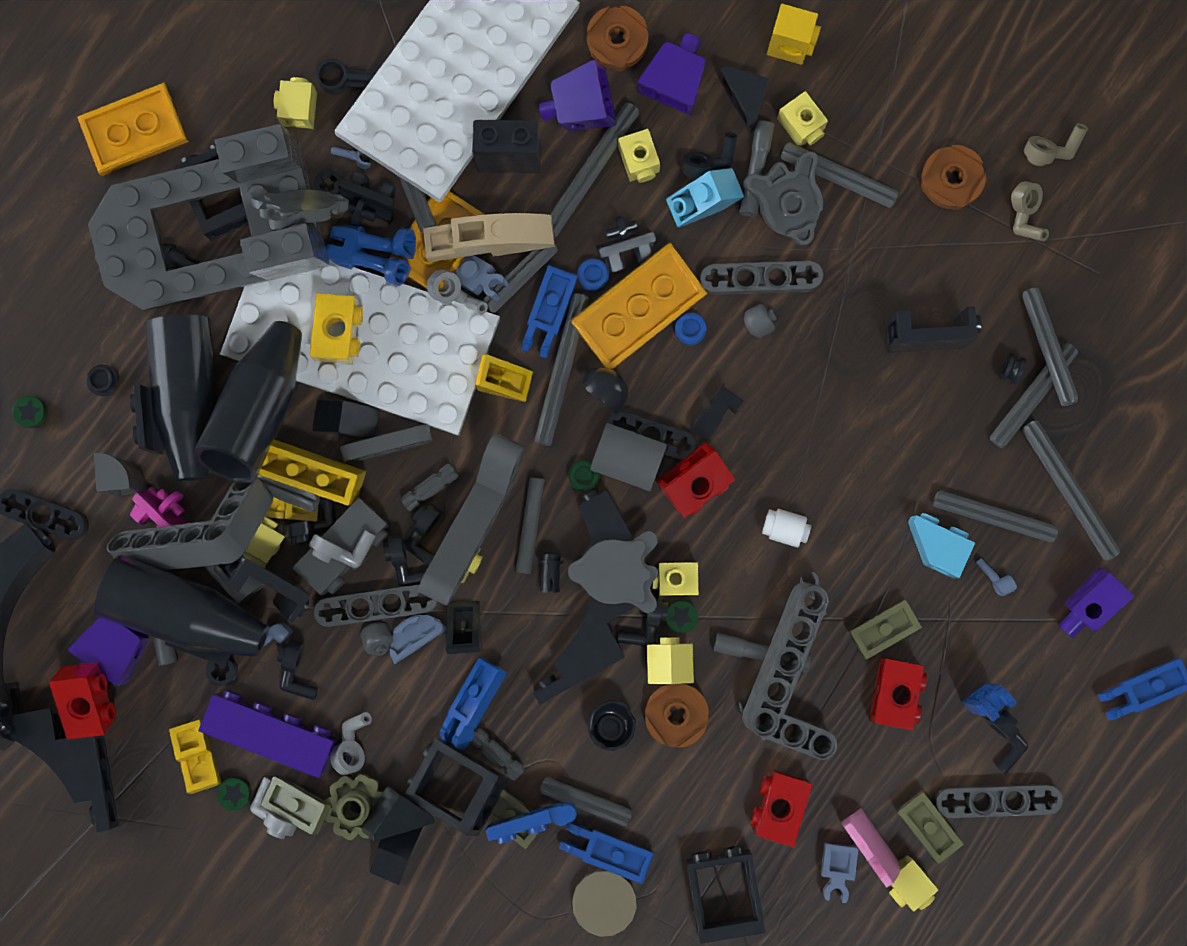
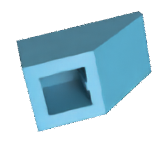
M729 168L708 171L668 197L666 201L677 227H683L726 209L742 199L744 195L733 169Z
M922 513L920 517L917 515L910 517L908 524L923 564L948 577L960 578L975 545V542L967 539L969 534L955 527L947 530L938 526L939 520L925 513Z

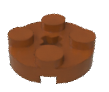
M609 6L599 10L592 17L587 28V47L594 60L606 68L621 72L635 65L644 56L648 44L647 25L644 18L636 10L628 6H620V8H610ZM620 31L624 33L623 43L614 44L611 42L612 37L610 34L612 32L618 34Z
M962 145L940 148L932 153L923 166L921 189L937 206L945 209L960 210L974 202L985 187L986 173L984 174L982 167L983 162L976 152ZM958 171V178L961 180V183L955 182L950 184L946 177V172Z
M685 683L662 685L651 694L645 707V722L650 734L659 743L670 747H687L692 745L703 736L709 721V708L705 698L697 689ZM673 706L677 709L683 707L686 711L682 715L684 721L680 724L676 720L670 722L668 719L671 715L669 709Z

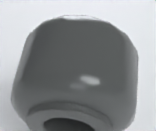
M758 304L748 309L743 319L749 333L756 338H761L775 331L776 324L774 321L778 318L773 308L768 310L766 305Z
M380 621L371 622L362 629L360 637L363 649L367 654L382 656L390 650V645L393 643V634L387 623Z

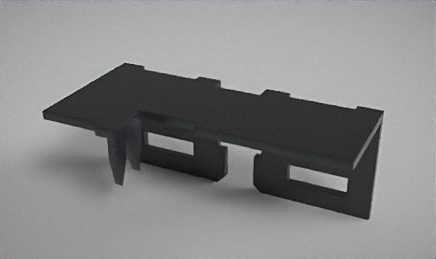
M723 383L709 404L712 406L708 412H705L707 410L705 408L691 428L706 440L710 438L723 420L722 417L729 409L736 414L737 409L743 402L742 399L724 387L725 383Z

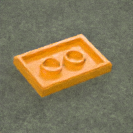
M165 83L77 117L98 173L101 176L189 142Z
M450 191L441 203L432 197L427 202L436 226L451 224V219L485 215ZM415 220L410 227L416 237L414 258L406 259L392 254L390 258L407 261L411 268L408 277L427 289L428 279L435 271L447 270L454 273L465 257L428 262L425 254L424 232L419 230ZM443 280L440 282L438 290L443 287Z

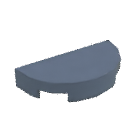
M414 615L403 620L394 629L392 635L393 643L390 645V655L393 663L397 664L445 632L447 626L441 620L430 615Z

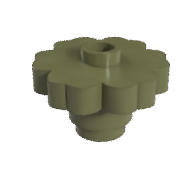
M365 773L359 774L355 779L350 775H345L330 786L331 796L324 801L331 804L325 820L334 823L333 831L336 835L343 836L347 840H353L358 834L363 838H369L362 832L361 825L384 792L379 790L380 783L378 779L370 777ZM353 801L359 803V805L361 806V811H355L353 809Z

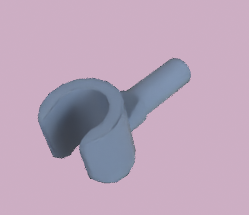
M337 147L331 148V154L355 160L362 169L371 167V163L361 161L360 156L364 153L359 150L350 151Z
M982 558L976 562L990 578L993 588L998 595L1005 596L1017 589L1015 581L1009 574L999 578L997 573Z
M283 622L273 625L268 631L264 646L273 639L279 644L284 643L293 633V630Z

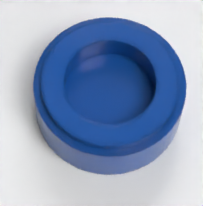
M589 259L580 265L578 281L585 290L597 292L607 285L609 270L604 262L598 259Z
M696 313L682 315L675 325L677 339L682 344L688 346L700 343L704 339L707 330L704 319Z

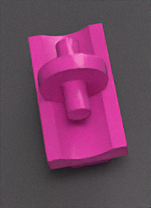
M151 487L143 493L137 492L132 498L136 504L130 516L139 524L144 525L151 519L158 525L157 527L189 523L182 516L185 510L179 505L183 498L179 491L169 495L164 489L157 491L154 487Z

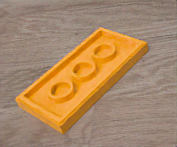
M668 243L571 319L570 322L603 366L607 369H613L708 293L673 245Z

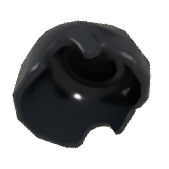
M593 368L582 380L583 384L586 382L585 389L615 414L621 410L628 399V386L620 374L612 369Z
M609 700L598 704L590 712L587 720V731L591 740L600 749L616 751L626 747L634 737L636 719L627 704Z

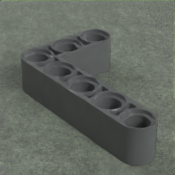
M496 432L493 434L484 452L476 483L426 570L417 592L446 606L450 604L511 491L525 446Z
M258 476L252 482L234 481L211 521L124 531L110 540L107 545V551L114 559L119 555H124L162 570L232 563L238 560L248 548L273 502V495Z
M803 582L796 585L789 596L744 708L742 718L745 726L756 735L811 757L825 760L832 757L837 750L838 744L835 736L815 723L785 712L829 602L828 594L824 589L814 584ZM813 591L814 601L811 605L806 606L804 602L805 596L808 592ZM801 621L803 626L801 633L793 636L792 628L794 624ZM790 652L789 663L781 667L780 658L782 654ZM778 682V691L775 695L769 697L767 693L769 686L772 683ZM761 713H766L764 724L756 727L755 720L757 716ZM795 724L794 733L790 737L785 738V729L789 725ZM823 735V743L820 747L814 749V740L818 736Z

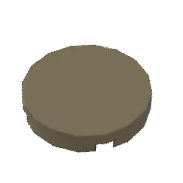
M595 870L585 875L576 885L572 898L573 913L578 924L588 933L600 937L613 936L625 930L632 922L637 909L636 893L630 881L607 870Z

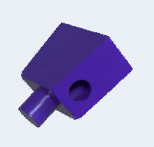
M686 33L679 46L665 42L639 78L637 92L691 116L706 62L703 57L696 54L701 45V40L692 34Z
M596 60L590 61L553 80L551 83L553 99L539 104V111L545 122L557 118L559 125L568 131L617 125L606 68Z
M1098 567L1065 602L1064 605L1071 613L1058 625L1072 639L1085 626L1095 632L1123 608L1134 595L1111 573ZM1093 603L1092 610L1086 613V607Z
M100 617L69 647L68 651L86 664L98 662L101 674H104L106 679L116 686L126 685L149 641V637L142 632Z

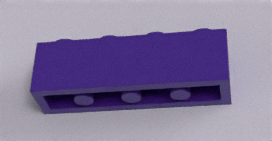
M224 690V693L212 695L198 730L199 732L314 777L320 778L325 775L330 762L331 751L338 741V738L331 736L332 730L320 725H314L312 729L302 725V719L292 714L284 713L282 717L271 713L273 708L261 702L255 701L253 705L241 701L242 695L230 690Z

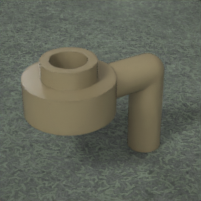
M1077 123L1065 147L1057 146L1044 137L1032 136L1024 148V153L1028 161L1037 166L1051 164L1055 158L1070 160L1077 152L1088 128L1083 124Z
M1023 181L1012 192V206L1017 212L1013 232L1019 236L1046 241L1049 235L1048 229L1027 224L1029 215L1035 213L1042 202V188L1037 183Z

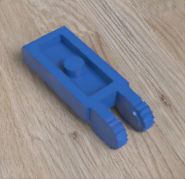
M548 265L527 322L529 327L521 350L529 351L534 342L536 329L547 333L540 348V357H548L554 337L559 333L578 280V275Z
M482 657L478 658L450 707L443 727L439 731L442 740L445 742L452 741V746L461 751L470 745L469 742L474 737V729H476L507 672Z
M1174 658L1119 682L1120 685L1098 693L1097 696L1100 702L1112 700L1123 693L1128 702L1127 704L1111 708L1106 712L1108 720L1117 719L1131 712L1138 713L1186 692L1187 669L1182 658Z
M986 682L963 700L962 704L970 713L981 716L986 715L991 721H995L1000 717L998 712L1004 706L1011 708L1016 704V701L1001 685Z
M564 801V803L560 802L490 823L486 828L488 841L497 840L498 844L506 843L516 839L515 833L528 830L529 834L539 833L547 830V824L552 822L559 826L567 825V823L574 822V819H576L577 808L572 802Z
M573 822L568 823L566 829L572 834L588 838V845L585 850L572 842L561 841L559 849L582 858L583 862L640 884L644 883L654 851L597 829L592 831L582 825Z

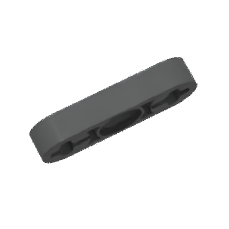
M421 425L341 446L340 452L343 464H348L420 446L433 440L429 425Z

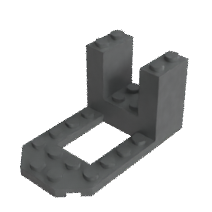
M281 124L214 139L219 157L217 160L111 185L88 223L104 287L142 310L147 311L331 266L320 222L295 224L285 229L276 230L270 228L269 219L261 218L259 209L252 206L251 198L254 195L278 194L303 189L311 190L300 142ZM240 189L252 237L240 239L243 253L169 271L153 210Z

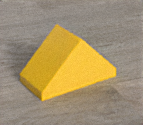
M482 354L475 386L480 392L526 402L533 371L493 356Z

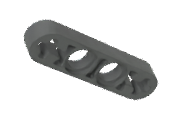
M812 261L712 264L702 271L700 284L711 295L810 292L818 288L824 274L820 265ZM775 269L781 270L786 277L785 283L780 286L771 284L768 279L770 271ZM790 269H795L794 275H803L806 269H810L811 274L816 275L817 278H814L811 284H807L804 278H796L794 281L795 285H790L792 278ZM744 270L751 272L754 275V283L748 287L741 286L737 282V274ZM727 271H733L731 276L732 287H727L728 281H719L717 287H712L711 282L705 280V278L710 277L711 272H716L719 278H727Z
M419 585L325 598L316 604L314 617L320 625L333 627L428 613L437 607L438 601L432 599V601L427 602L426 608H423L422 603L410 604L412 610L406 611L407 598L404 592L410 591L409 597H418L421 594L417 592ZM390 594L397 595L401 600L400 609L394 613L388 612L384 607V599ZM360 598L365 599L370 606L368 614L364 617L356 616L352 610L353 603ZM346 600L345 610L349 618L348 620H344V614L333 615L331 622L328 621L327 617H322L321 611L326 609V604L330 603L331 608H342L343 604L341 601Z
M1049 784L959 786L941 788L936 792L933 803L938 812L947 818L1032 816L1055 814L1062 807L1063 797L1057 788ZM1013 791H1018L1023 799L1021 806L1017 809H1010L1006 805V797ZM1045 791L1049 795L1054 796V801L1048 802L1047 808L1041 802H1031L1030 796L1043 797ZM967 792L966 805L968 811H964L965 806L962 804L952 805L951 811H948V808L941 804L942 800H947V794H951V797L956 800H965L963 793ZM985 792L990 797V805L985 810H977L973 804L974 797L978 793Z

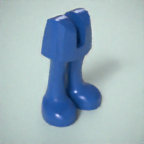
M337 225L331 227L329 237L343 242L344 245L343 247L326 245L330 261L350 270L353 267L363 266L384 273L385 280L389 285L401 286L405 282L411 269L407 261L398 258L386 259L365 253L364 249L388 252L402 258L413 259L416 251V237L412 229L402 227L397 230L393 238H384L366 233L362 226Z

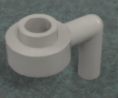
M437 270L429 277L427 291L434 300L441 303L456 301L464 304L474 312L479 314L486 313L488 305L463 292L460 279L454 273L447 270ZM443 280V287L438 290L439 284Z
M364 530L353 553L317 534H314L309 546L314 549L312 555L324 562L329 563L331 558L352 568H358L376 536Z
M367 712L344 721L342 724V743L334 746L331 751V764L342 775H349L359 771L364 765V751L355 742V730L371 723L372 717Z
M264 776L250 806V810L253 814L264 820L263 823L268 827L267 833L279 839H284L285 836H293L297 826L261 806L273 779L272 777Z

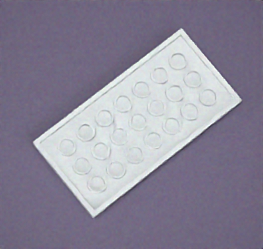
M430 0L335 129L336 136L441 203L474 157L472 152L473 121L501 119L577 12L580 2L577 0Z
M330 261L331 266L244 287L220 355L240 361L274 321H285L293 324L302 332L296 381L457 436L460 435L476 389L475 382L482 354L488 355L500 316L489 312L479 314L456 301L441 303L431 298L426 291L405 284L401 286L389 285L384 277L355 267L350 270ZM316 293L355 296L359 301V306H363L362 325H357L356 337L360 338V352L358 357L354 356L353 365L318 362L309 357ZM335 323L331 327V336L338 337L342 335L345 331V323Z

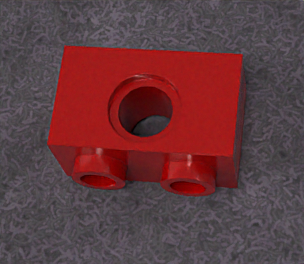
M705 442L658 477L655 482L674 509L683 518H686L688 515L699 512L703 508L704 503L712 497L724 493L728 489L729 484L735 481V478L718 453ZM698 477H702L701 483L697 487L691 488L693 481Z
M880 658L869 721L913 731L914 724H919L922 713V706L918 705L919 694L925 691L927 684V673H923L924 666ZM902 685L907 690V697L902 703H896L893 700L892 693L897 686Z
M98 662L61 667L49 681L67 740L101 736L107 732L115 721L116 710L114 704L109 700L106 690L107 680L105 675L101 674Z
M773 769L770 776L765 775L760 788V794L764 795L761 807L754 808L750 825L754 826L753 832L755 835L794 848L813 784L807 780ZM777 799H785L788 803L787 811L782 815H775L771 811V806Z

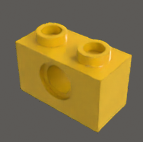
M781 3L766 55L802 65L806 55L812 56L821 26L815 25L818 13Z
M316 293L309 356L314 361L353 365L354 356H359L360 338L356 337L357 325H362L363 306H359V301L355 296ZM335 323H345V331L342 335L338 337L331 336V327Z

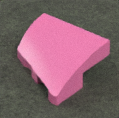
M860 808L844 819L841 824L887 888L897 879L901 868L900 862L864 810Z

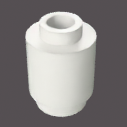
M769 509L762 534L768 535L771 540L798 548L800 542H807L811 525L806 524L807 517L782 509H777V511Z

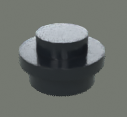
M101 364L93 367L88 372L86 384L92 393L98 396H108L117 389L119 376L112 367Z

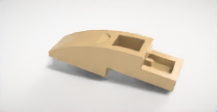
M504 213L453 218L451 219V224L423 228L425 254L428 262L490 252L494 257L555 247L552 217L547 214Z

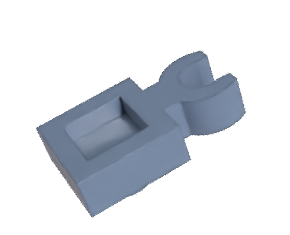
M474 255L465 256L454 272L460 279L462 287L477 296L484 291L494 301L500 299L493 291L494 287L498 284H502L505 287L509 286L508 281L502 275L494 274L496 270L492 265Z
M824 842L821 876L830 878L829 882L823 887V897L826 901L830 900V893L833 889H840V900L842 903H847L849 891L845 886V880L855 881L859 849L857 846Z

